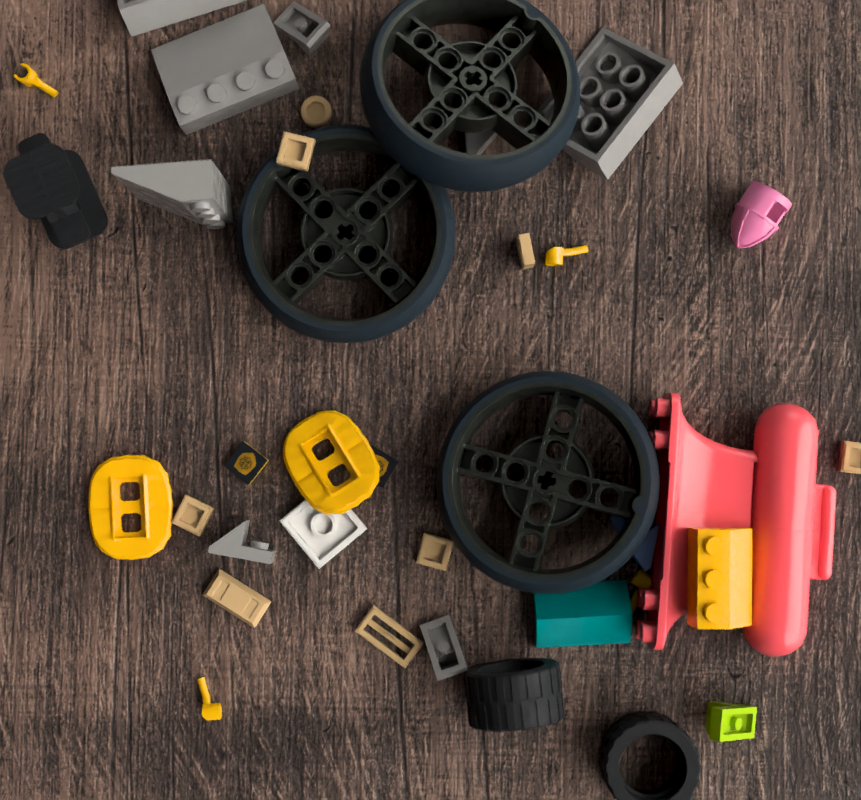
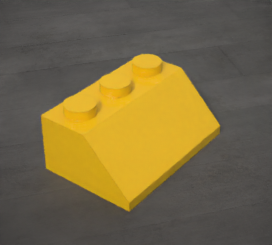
M688 527L687 625L696 629H734L752 625L753 528Z

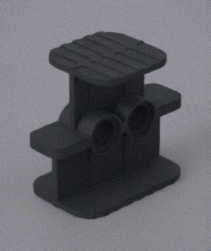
M38 133L22 140L18 145L20 156L11 159L6 164L3 172L6 184L21 215L32 220L41 219L51 243L61 249L72 248L102 234L108 226V217L81 156L75 151L63 150L60 146L52 144L50 139L43 133Z

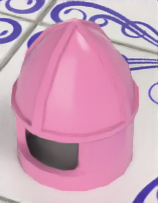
M752 181L739 202L734 205L735 209L731 218V237L735 247L738 249L752 247L768 239L774 232L778 231V224L789 211L792 203L773 188L758 181Z

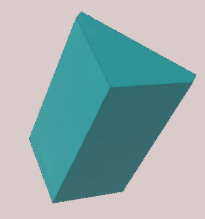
M626 580L600 581L577 591L560 594L533 593L536 648L630 643L633 614Z

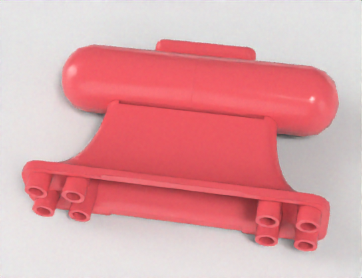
M667 393L662 398L651 400L649 418L660 419L659 430L648 432L654 449L658 450L660 491L655 524H659V530L652 559L651 586L649 589L638 588L637 607L647 610V621L636 620L635 639H640V642L647 643V646L653 650H662L670 628L678 619L687 614L688 527L753 528L752 625L743 627L744 638L750 647L760 654L771 657L791 654L803 644L807 634L810 579L827 580L832 574L836 490L830 485L816 484L819 435L816 419L810 412L799 405L791 403L774 404L766 408L757 418L752 451L717 443L697 432L683 415L680 395L678 393Z

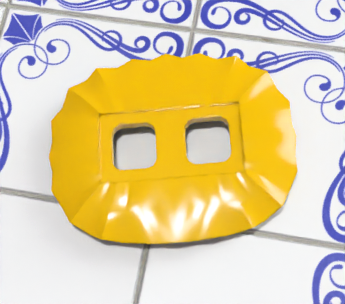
M334 410L317 412L293 427L284 441L283 459L295 486L314 510L325 515L344 514L351 508L357 507L362 501L371 497L379 483L380 466L373 449L360 428L349 416ZM329 439L335 451L320 461L316 458L312 448L322 440ZM341 464L345 465L350 473V478L339 486H333L328 478L329 471Z
M128 454L114 456L102 462L91 477L88 495L89 522L96 546L102 553L117 560L150 558L155 553L163 550L171 537L174 506L168 473L163 469L160 462L145 455ZM137 482L140 486V498L137 501H123L120 496V485L122 483ZM130 513L140 514L141 530L139 532H124L122 530V515Z

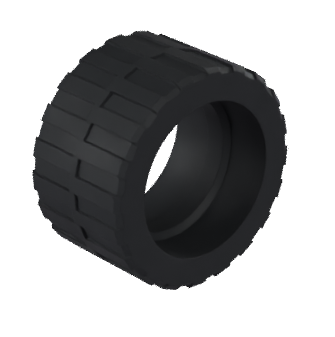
M519 658L492 661L472 666L463 673L468 723L475 730L486 732L529 730L555 724L565 717L560 664L554 659Z
M635 711L632 714L622 716L621 719L614 722L602 738V744L599 746L598 752L599 769L604 782L615 800H691L700 782V755L690 736L676 722H673L670 717L664 714L660 715L654 711ZM658 734L668 739L675 747L678 755L676 770L671 779L657 789L649 791L633 789L621 776L619 768L621 755L627 745L634 739L643 735Z

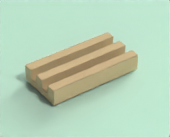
M375 605L372 606L355 629V632L404 668L407 667L424 643ZM376 615L415 645L410 648L375 622L372 617ZM366 625L371 626L407 653L406 657L403 658L365 630Z

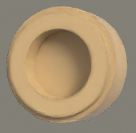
M311 96L303 102L301 116L307 126L315 129L322 128L330 122L332 109L325 98Z

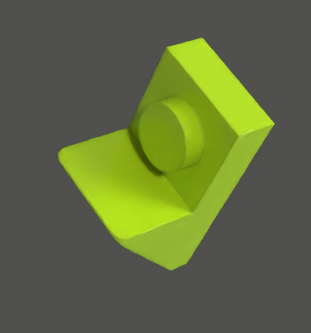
M714 701L708 702L705 731L709 733V740L725 742L754 738L757 707Z

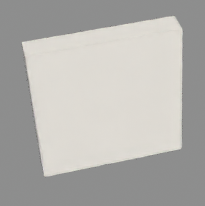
M306 500L280 520L281 524L318 569L368 529L352 509L344 514L325 515L314 510Z

